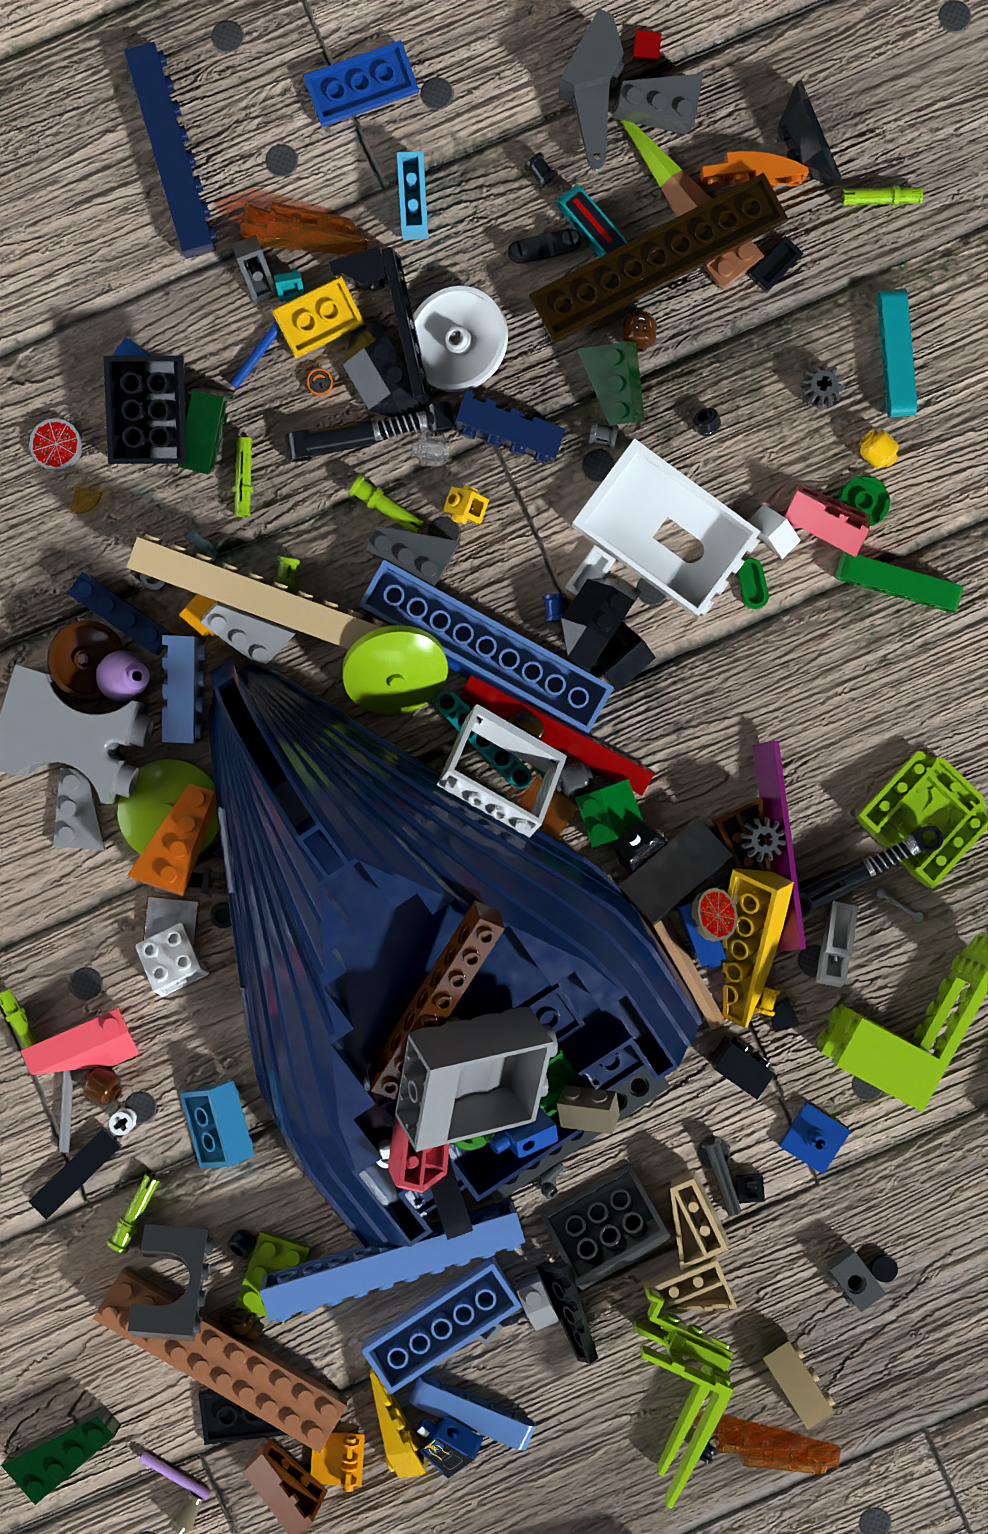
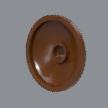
M91 620L70 623L55 635L49 646L47 655L49 673L55 684L68 695L81 699L101 697L104 694L99 690L96 682V669L105 656L115 651L124 650V646L118 635L105 624ZM80 654H83L85 656V660L83 663L80 664L78 662V656Z

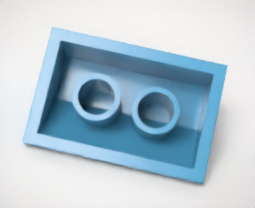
M234 1080L217 1082L179 1093L200 1168L230 1167L255 1156L252 1147L253 1143L246 1126V1117L241 1108L239 1092Z

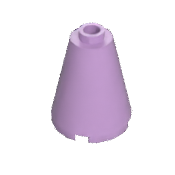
M124 650L109 653L96 669V682L99 690L114 702L125 703L137 699L145 691L150 677L144 661L138 655Z

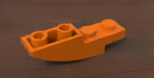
M756 151L727 152L723 164L702 166L699 176L701 185L708 184L709 187H717L727 181L744 183L749 178H754L764 172L773 189L780 184H787L788 187L802 184V181H805L809 174V169L799 162L783 156Z

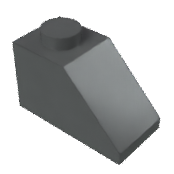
M256 235L233 243L232 247L254 303L277 295V288Z

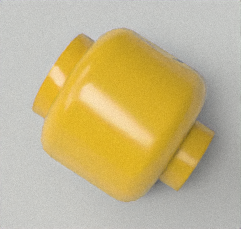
M883 429L869 431L859 443L861 446L860 455L874 468H881L884 465L890 467L898 458L896 454L899 449L898 442Z

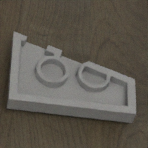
M219 601L214 603L201 617L200 621L201 624L261 668L296 634V630L293 628L274 624V621L265 618L260 619L248 614L244 610Z
M60 768L53 846L106 851L107 848L101 832V822L95 806L91 781L77 769Z

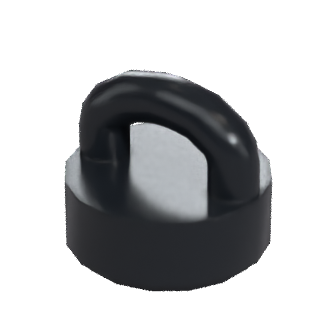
M705 408L695 415L693 423L700 435L709 436L719 429L721 419L716 409Z
M238 1230L227 1241V1247L236 1257L247 1259L255 1249L257 1242L250 1232Z

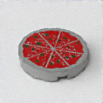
M58 418L47 419L38 424L32 431L29 441L30 452L35 461L47 470H67L76 464L81 456L82 438L78 430L66 420Z

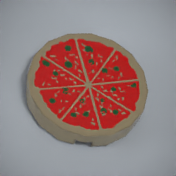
M719 888L706 889L696 895L692 903L691 914L692 919L696 921L697 926L695 928L704 939L712 942L728 939L736 929L738 918L736 906L732 898Z

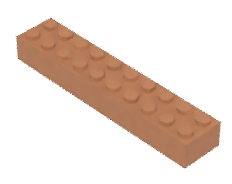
M127 1267L123 1268L97 1310L93 1320L313 1450L321 1452L347 1407V1397L254 1342L245 1340L242 1335H234L227 1326L200 1310L198 1317H202V1327L200 1334H196L195 1342L131 1337L128 1333V1325L132 1304L163 1306L171 1304L179 1298Z

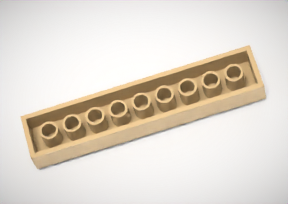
M145 534L144 538L137 537L126 567L350 649L365 634L388 626V623L373 617L371 622L362 619L364 614L349 608L346 613L337 610L338 604L324 599L322 604L312 601L314 596L298 590L297 595L288 592V586L273 581L272 585L262 582V576L249 571L247 576L237 573L238 567L222 562L220 567L212 564L213 558L197 553L193 557L186 554L187 548L171 543L170 548L161 545L162 539L149 534Z

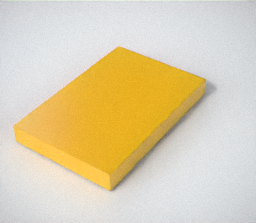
M342 276L271 310L295 359L365 325Z

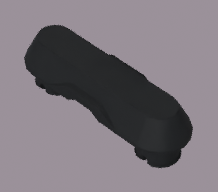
M566 228L541 236L517 240L509 246L508 256L516 264L553 258L577 250L581 244V236L577 230Z

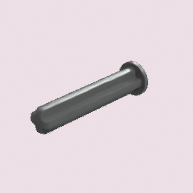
M712 1138L701 1145L707 1151L726 1212L729 1216H735L741 1213V1208L720 1146L722 1140L721 1138Z

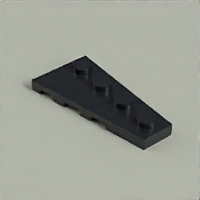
M544 1261L536 1267L577 1361L591 1364L598 1359L596 1345L590 1333L570 1265Z

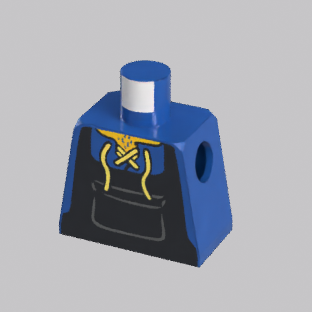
M425 1417L416 1428V1431L425 1438L420 1448L421 1454L448 1479L475 1460L483 1441L481 1436L449 1417H445L436 1425Z

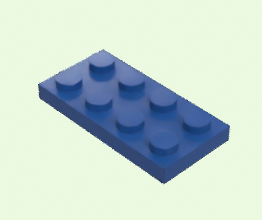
M401 40L303 75L322 128L419 93L416 79Z

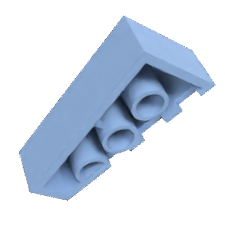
M162 635V645H168V653H165V657H162V668H164L165 674H168V679H164L162 684L163 699L167 700V705L162 707V742L198 744V739L202 738L203 726L202 723H199V712H203L204 698L200 697V686L204 687L205 671H201L202 660H206V645H202L203 640L196 637Z

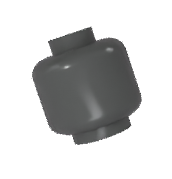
M581 761L565 764L556 785L557 791H563L567 798L589 793L590 786L594 785L589 765L585 766Z

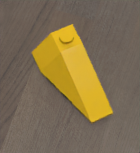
M371 1366L370 1379L387 1456L385 1457L386 1464L391 1472H396L399 1478L421 1476L426 1473L427 1459L420 1452L422 1443L394 1394H389Z

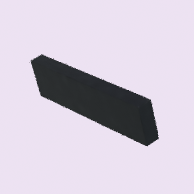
M104 1127L28 1202L47 1220L122 1144Z

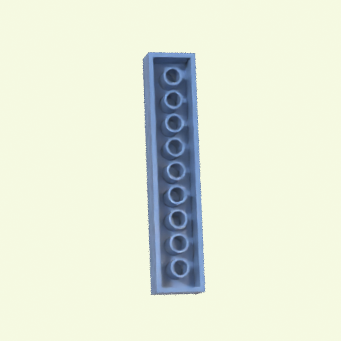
M383 560L358 605L364 611L391 626H412L428 632L439 641L445 655L586 734L590 732L614 689L608 683L386 560Z
M513 1199L468 1212L473 1231L447 1240L442 1222L438 1221L431 1224L432 1233L411 1247L391 1245L388 1248L376 1246L365 1248L363 1245L263 1275L260 1294L268 1321L275 1319L277 1322L285 1321L292 1316L291 1314L302 1312V1314L311 1313L317 1309V1306L324 1304L328 1306L337 1305L343 1301V1298L350 1296L359 1298L368 1294L369 1290L376 1288L385 1290L391 1288L395 1282L402 1280L404 1282H411L418 1279L421 1274L428 1272L430 1274H437L444 1271V1267L455 1264L456 1267L468 1264L470 1259L480 1257L485 1259L492 1257L499 1250H515L522 1243H525Z

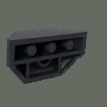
M799 80L795 84L777 128L778 135L782 142H786L788 158L808 167L809 174L807 177L832 187L837 185L841 174L809 100L803 81Z
M373 319L353 331L343 361V367L368 410L391 418H395V416L401 418L402 415L408 417L409 413L413 416L416 412L425 411L426 404H421L413 397L408 371L378 322Z
M621 578L587 579L560 619L567 659L590 672L641 594V591Z

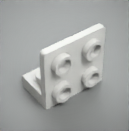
M182 923L168 928L135 946L153 992L162 997L209 975L206 965L198 960Z

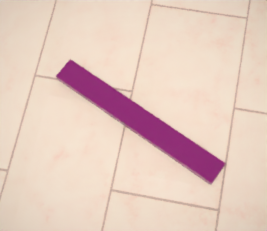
M773 740L753 745L759 797L763 799L764 817L770 818V825L774 821L779 822V826L775 831H785L783 836L778 837V840L786 841V845H777V848L782 853L777 855L771 851L773 855V860L770 861L771 872L794 882L778 944L779 952L806 949L780 745L779 741Z

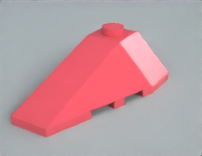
M119 1006L21 1050L31 1075L112 1066L140 1054Z

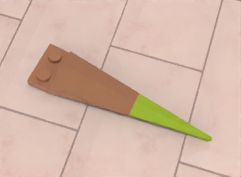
M620 120L677 217L712 199L635 123ZM751 240L703 266L720 289L724 290L762 261L764 255Z

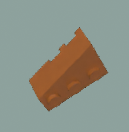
M271 1439L250 1458L243 1471L244 1475L288 1534H302L314 1522L328 1490Z

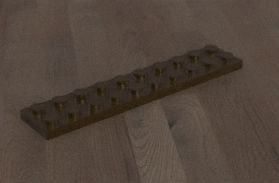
M763 172L529 294V298L549 337L555 343L786 223L788 217Z

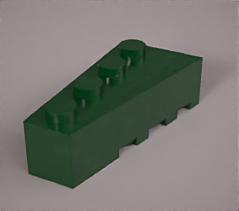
M104 1405L74 1420L73 1423L63 1428L60 1427L51 1434L9 1453L1 1466L33 1504L36 1505L113 1439L121 1424Z

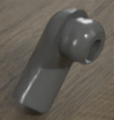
M561 1162L540 1174V1191L547 1199H553L558 1194L556 1177L565 1169Z

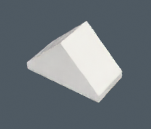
M763 505L747 521L761 531L758 537L781 559L801 541L788 520L766 505Z

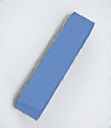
M419 1375L409 1398V1402L418 1409L442 1419L449 1417L471 1431L522 1451L526 1450L536 1427V1423L532 1419L427 1375Z

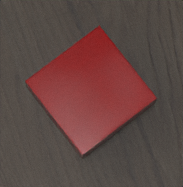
M636 30L632 59L658 62L662 33Z

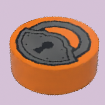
M315 369L307 377V386L312 394L325 396L333 388V378L327 370Z

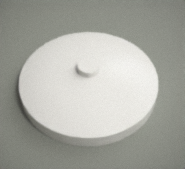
M468 286L448 287L429 296L413 315L427 381L431 386L447 392L470 390L484 383L500 366L508 345V326L500 307L484 292Z

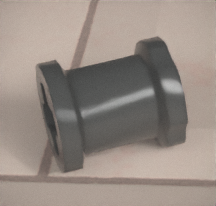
M593 421L588 443H601L609 445L611 449H614L619 426L610 427Z

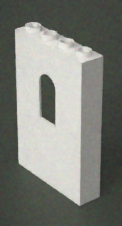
M635 438L571 525L695 618L700 614L704 616L714 604L710 600L716 592L720 595L729 584L726 578L731 571L736 574L745 562L741 559L746 551L751 553L760 542L756 537L761 532ZM667 517L702 543L704 554L699 561L695 563L685 562L652 538Z

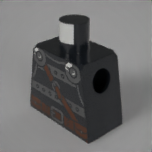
M640 820L632 827L626 828L613 846L620 864L632 875L666 846L668 841L655 828Z

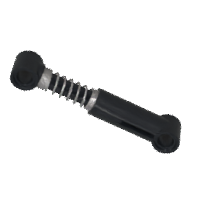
M446 401L427 405L425 411L416 412L413 416L409 413L408 417L402 415L401 418H397L395 416L393 420L388 418L387 421H383L381 419V422L377 420L373 422L371 419L312 431H295L286 434L284 437L289 461L295 463L313 459L315 456L374 445L376 441L383 440L384 437L390 439V436L394 435L397 437V434L404 436V433L408 432L411 434L412 431L418 433V430H421V432L427 430L433 432L430 434H435V432L437 434L438 432L445 433L454 430L455 424L451 404Z
M922 823L911 832L910 836L908 835L904 840L901 839L899 844L895 842L893 847L888 846L887 850L882 849L879 854L875 852L873 857L869 856L866 859L864 858V860L860 857L798 889L799 897L806 900L805 906L801 909L802 918L807 917L815 909L872 881V876H876V872H883L882 869H889V866L892 864L895 866L896 862H902L904 858L908 859L909 855L915 856V854L926 851H936L943 843L942 832L931 823ZM933 831L935 834L934 840L928 844L923 843V833Z

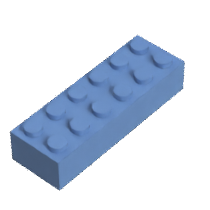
M492 1256L365 1339L361 1351L391 1395L522 1308V1304L515 1287L495 1257Z

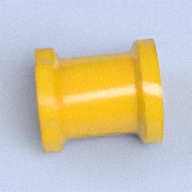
M764 985L754 1011L774 1016L775 1011L773 1008L776 996L780 994L781 990Z

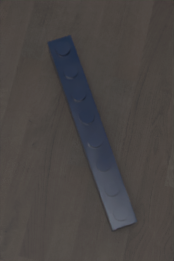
M155 42L124 50L182 253L186 259L216 251L214 242L218 241L214 226H209L207 217L211 216L207 201H202L199 193L204 191L199 175L194 176L192 167L196 166L192 150L187 151L185 142L189 141L185 125L180 126L178 117L182 116L178 101H173L171 92L175 91L171 76H166L163 68L168 66L163 50L158 51Z

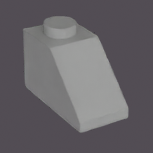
M539 1272L516 1282L518 1297L536 1331L560 1321Z

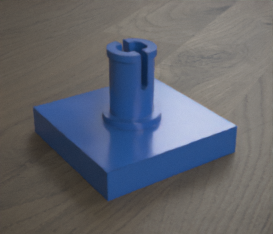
M805 1101L778 1145L824 1175L851 1130Z

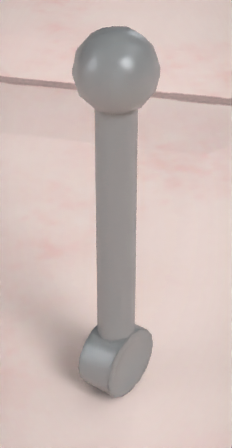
M884 888L877 890L876 893L879 898H885L910 914L914 921L921 922L924 916L921 912H915L887 894Z

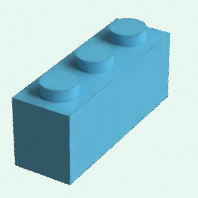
M423 151L397 152L403 240L429 239Z

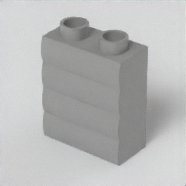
M518 1007L506 1010L501 1014H485L471 1020L453 1021L440 1027H426L409 1033L395 1116L414 1150L418 1152L535 1122L540 1099L548 1093L546 1072L549 1059L556 1056L558 1050L554 1030L548 1024L542 1025L530 1007Z

